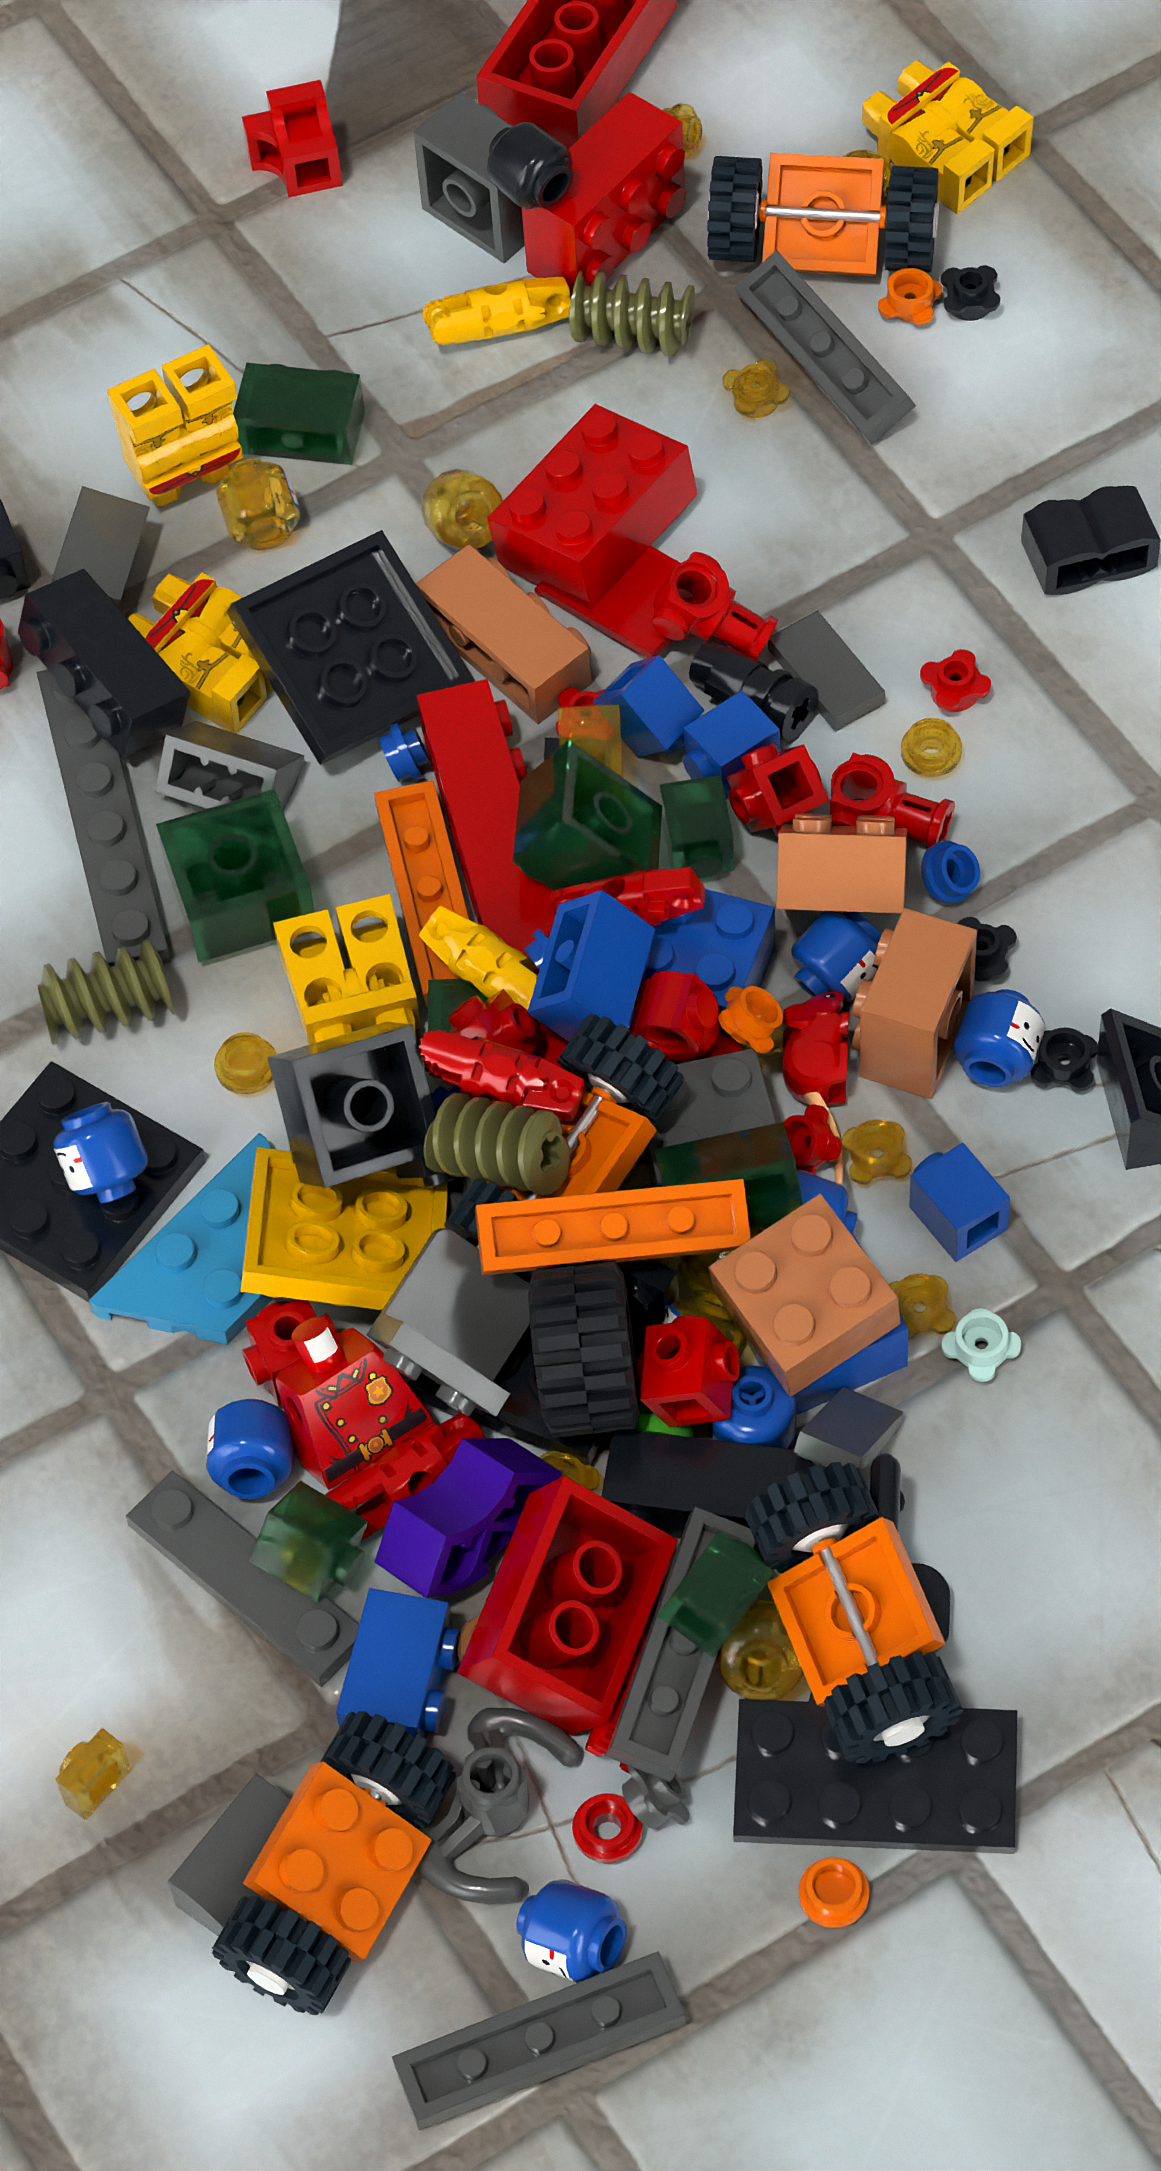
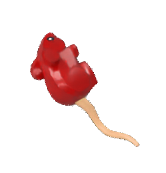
M830 991L812 997L804 1003L788 1006L783 1010L782 1022L789 1027L782 1034L781 1043L784 1047L782 1074L784 1084L794 1098L809 1105L816 1104L826 1108L828 1111L827 1123L834 1136L840 1138L833 1116L827 1105L846 1103L848 1037L842 1036H848L849 1012H843L844 993ZM841 1149L838 1159L833 1161L835 1182L837 1184H842L843 1152Z

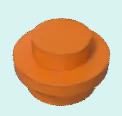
M837 1857L818 1860L806 1869L800 1879V1905L807 1917L818 1925L828 1928L848 1926L858 1920L867 1908L869 1901L867 1878L863 1871L849 1860Z

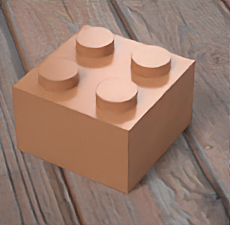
M795 814L793 824H783L778 833L776 909L902 913L905 906L907 828H895V817L861 815L857 816L856 826H832V815Z
M907 908L903 909L895 930L885 928L880 937L874 958V964L879 966L873 981L864 979L861 982L853 1004L852 1015L860 1018L852 1042V1049L860 1052L859 1077L932 1099L953 1049L954 1039L965 1008L974 998L976 929Z
M821 1193L709 1267L715 1295L789 1397H792L901 1324L898 1297Z

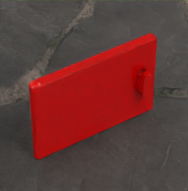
M650 546L592 610L541 584H538L534 591L537 596L543 597L641 655L650 658L660 655L674 641L660 634L654 628L651 619L655 614L653 601L657 591L680 562ZM677 589L682 599L691 604H697L693 594L685 589Z

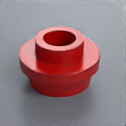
M610 1793L599 1794L587 1799L577 1809L572 1823L573 1837L578 1849L589 1859L601 1863L618 1862L627 1858L638 1847L642 1837V1822L630 1810L624 1797ZM606 1822L614 1823L621 1829L619 1834L612 1839L598 1837L595 1834V1830L599 1825Z

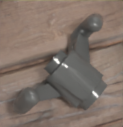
M485 1708L474 1716L467 1727L468 1741L472 1744L474 1751L465 1758L463 1772L456 1778L457 1792L449 1814L427 1835L432 1841L416 1868L417 1873L438 1890L460 1900L488 1905L514 1903L521 1901L526 1893L525 1883L516 1876L486 1878L469 1875L456 1870L452 1866L451 1861L481 1835H505L516 1830L528 1815L530 1798L525 1767L518 1765L511 1751L505 1749L503 1739L508 1735H517L530 1739L547 1749L563 1766H575L582 1759V1749L562 1728L529 1712L514 1708Z

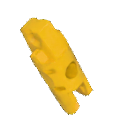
M564 277L519 279L466 290L465 293L446 296L442 299L437 298L434 301L431 300L430 303L425 304L426 306L422 308L423 313L421 315L426 326L430 328L429 332L433 342L436 341L437 345L442 344L444 346L445 344H458L472 340L481 341L533 330L569 317L571 294Z
M439 906L422 928L419 937L449 967L453 974L464 982L475 986L486 998L489 999L504 988L515 1003L522 1005L528 1011L538 975L533 973V961L518 949L507 945L499 935L485 925L477 924L443 906Z

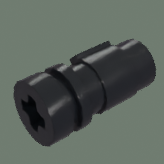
M715 639L708 640L699 648L690 665L689 679L694 684L704 688L705 694L723 703L742 690L780 729V738L786 741L795 739L804 731L817 707L818 690L813 685L800 678H794L783 669L772 671L764 663Z

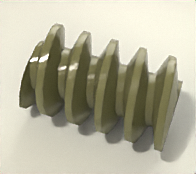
M580 269L574 284L569 311V326L572 338L575 342H585L591 332H593L596 344L606 346L615 334L616 344L620 349L625 350L630 349L637 338L639 348L644 353H651L660 341L661 351L664 356H674L681 344L685 347L690 336L695 308V288L693 285H688L681 299L675 300L672 282L666 281L658 297L652 296L649 279L643 278L636 293H630L627 275L621 274L613 290L607 289L605 272L598 271L591 286H586L583 272Z
M148 939L141 942L140 956L137 961L132 958L123 945L117 947L115 966L110 967L98 951L92 954L90 972L85 973L75 958H70L67 963L66 978L61 979L51 964H46L43 966L41 984L37 985L52 1045L58 1043L61 1024L66 1026L75 1039L82 1038L84 1019L86 1018L90 1019L99 1033L106 1032L110 1012H114L124 1027L131 1026L134 1006L140 1008L148 1021L155 1020L158 1000H163L171 1013L175 1015L161 957Z
M453 1093L443 1101L438 1109L436 1118L428 1128L424 1141L425 1164L433 1172H447L451 1176L468 1177L471 1180L483 1179L485 1182L490 1181L498 1186H511L515 1190L533 1191L539 1195H550L561 1187L568 1176L571 1162L570 1147L566 1138L562 1136L559 1118L552 1111L538 1110L535 1112L529 1106H516L514 1108L509 1102L496 1101L493 1103L485 1097H474L472 1099L465 1093Z

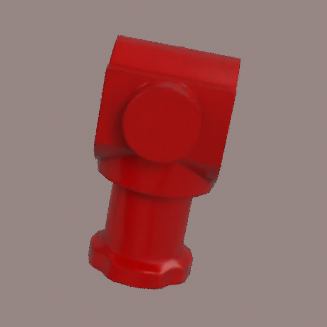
M693 552L686 561L679 563L672 570L657 591L653 601L655 614L651 622L660 634L669 639L680 641L697 637L706 642L713 636L729 647L736 648L757 659L773 633L778 619L771 615L763 618L735 601L736 590L729 587L727 575L722 570L720 564L707 554ZM677 589L689 591L694 595L697 604L686 602L680 597Z
M852 753L849 761L839 765L833 772L830 799L832 826H856L857 816L861 815L895 817V828H907V838L926 843L927 849L933 844L946 841L954 816L955 801L943 799L938 803L907 793V783L894 779L890 766L884 760L874 755ZM861 798V799H865V800H860V801H858V800H852V799Z
M660 971L654 973L651 978L641 980L633 1008L634 1018L629 1030L634 1036L640 1035L648 1040L647 1044L650 1047L661 1050L665 1054L664 1059L676 1062H690L744 1050L730 1035L722 1034L719 1031L718 1003L714 992L695 973L685 974L676 971Z

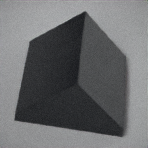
M1110 1008L1101 1014L1096 1062L1126 1170L1158 1165L1161 1164V1028Z

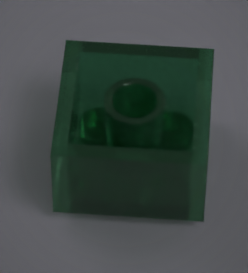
M568 740L520 781L512 862L519 866L526 876L535 881L542 882L553 891L645 869H659L663 806L574 742Z
M275 789L156 824L165 866L198 963L276 940L274 922L315 912L311 887Z

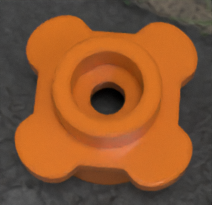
M916 268L901 269L887 279V295L879 300L878 311L883 317L888 319L897 316L903 321H912L915 325L928 324L933 319V310L931 309L933 303L942 296V286L923 270Z
M737 986L729 988L725 993V999L728 1002L727 1007L718 1015L721 1027L737 1042L751 1045L756 1052L768 1053L774 1046L771 1034L783 1021V1012L779 1003L769 992L757 986H748L744 989Z

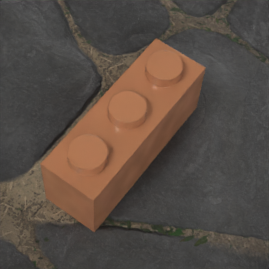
M470 544L415 583L458 654L535 723L540 724L561 708L558 704V697L561 692L569 688H576L582 692L592 684L590 669L591 649L583 635L573 627L566 629L550 615L547 606L539 596L533 592L526 594L511 581L505 568L496 559H486Z

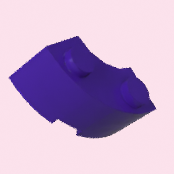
M462 1438L452 1461L435 1482L414 1496L393 1502L374 1563L425 1598L440 1597L464 1589L490 1573L486 1563L511 1540L528 1495L560 1478L562 1472L510 1438Z

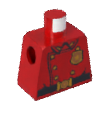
M315 1317L301 1323L292 1332V1340L301 1358L279 1371L275 1382L294 1438L293 1444L297 1458L302 1468L328 1490L384 1455L401 1442L407 1440L419 1430L433 1423L429 1412L397 1370L382 1360L384 1353L355 1328L345 1329L335 1335L328 1319Z

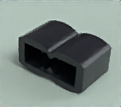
M1135 486L1101 487L1081 500H1047L1023 514L1021 542L1046 595L1073 593L1088 588L1101 580L1120 581L1149 572L1158 565L1161 539Z

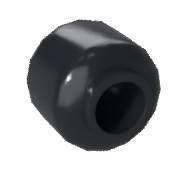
M522 122L501 130L493 138L489 147L490 155L487 162V174L491 183L514 203L526 210L550 207L560 201L568 192L573 180V159L571 153L564 144L544 127L535 122Z

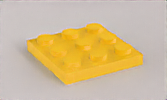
M257 1147L253 1167L240 1292L262 1294L274 1298L285 1297L330 1303L335 1306L383 1310L431 1234L439 1228H445L448 1182L425 1187L422 1178H398L395 1166L323 1188L299 1181L291 1151Z

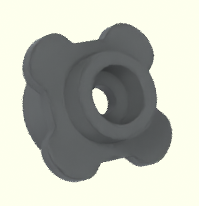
M628 1765V1771L632 1777L622 1785L623 1797L630 1810L644 1825L657 1829L670 1818H673L680 1825H683L690 1819L688 1809L681 1802L686 1797L685 1788L677 1775L668 1782Z

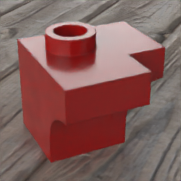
M321 79L266 91L269 111L242 116L247 154L252 171H269L279 176L285 184L288 198L343 186L338 147L333 134Z

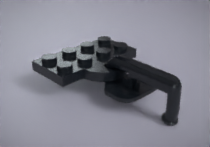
M885 1453L880 1454L871 1463L869 1492L880 1518L883 1517L894 1522L899 1534L900 1512L905 1504L904 1495L900 1491L901 1467L894 1456ZM911 1563L944 1641L947 1643L950 1625L949 1586L945 1578L936 1569L925 1564ZM942 1647L938 1648L932 1653H937ZM812 1691L809 1702L739 1699L733 1840L734 1842L1014 1854L1018 1710L962 1708L963 1712L958 1715L959 1720L957 1723L946 1726L948 1731L941 1736H930L928 1738L929 1743L921 1747L913 1745L907 1748V1753L897 1757L895 1753H891L883 1761L874 1762L873 1758H871L866 1763H856V1760L852 1762L846 1760L824 1707L816 1704Z

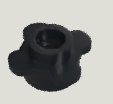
M982 265L978 268L967 267L961 270L955 267L946 269L941 275V284L947 288V296L944 298L945 310L955 317L966 321L979 320L990 312L995 311L1000 306L1001 300L1000 295L994 291V283L997 282L998 277L996 270L987 265Z
M974 917L961 919L957 924L977 930L976 947L982 944L988 948L987 950L976 949L975 980L987 981L1003 977L1008 970V963L1006 962L1008 949L1013 948L1017 942L1016 932L1007 925L993 927L988 924H981Z
M1063 1027L1044 1031L1039 1048L1038 1063L1034 1064L1030 1073L1033 1082L1041 1087L1058 1084L1069 1085L1072 1090L1077 1092L1087 1090L1094 1081V1074L1090 1071L1091 1059L1097 1055V1042L1091 1036L1084 1035L1073 1028ZM1066 1058L1070 1060V1063L1063 1065L1058 1060Z

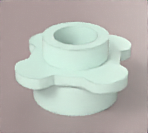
M979 1308L972 1310L959 1321L955 1332H948L943 1336L941 1347L946 1357L957 1358L968 1368L970 1378L978 1382H986L995 1376V1368L1006 1358H1015L1019 1355L1021 1340L1016 1333L1008 1332L1005 1322L998 1315L987 1309ZM984 1341L988 1346L985 1349H978L975 1343Z

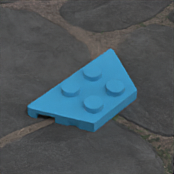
M258 1133L89 1300L92 1313L106 1320H111L113 1314L146 1320L150 1329L169 1333L187 1331L196 1335L198 1339L228 1345L246 1327L245 1321L256 1317L274 1299V1297L262 1294L240 1292L256 1148L271 1149L265 1136Z

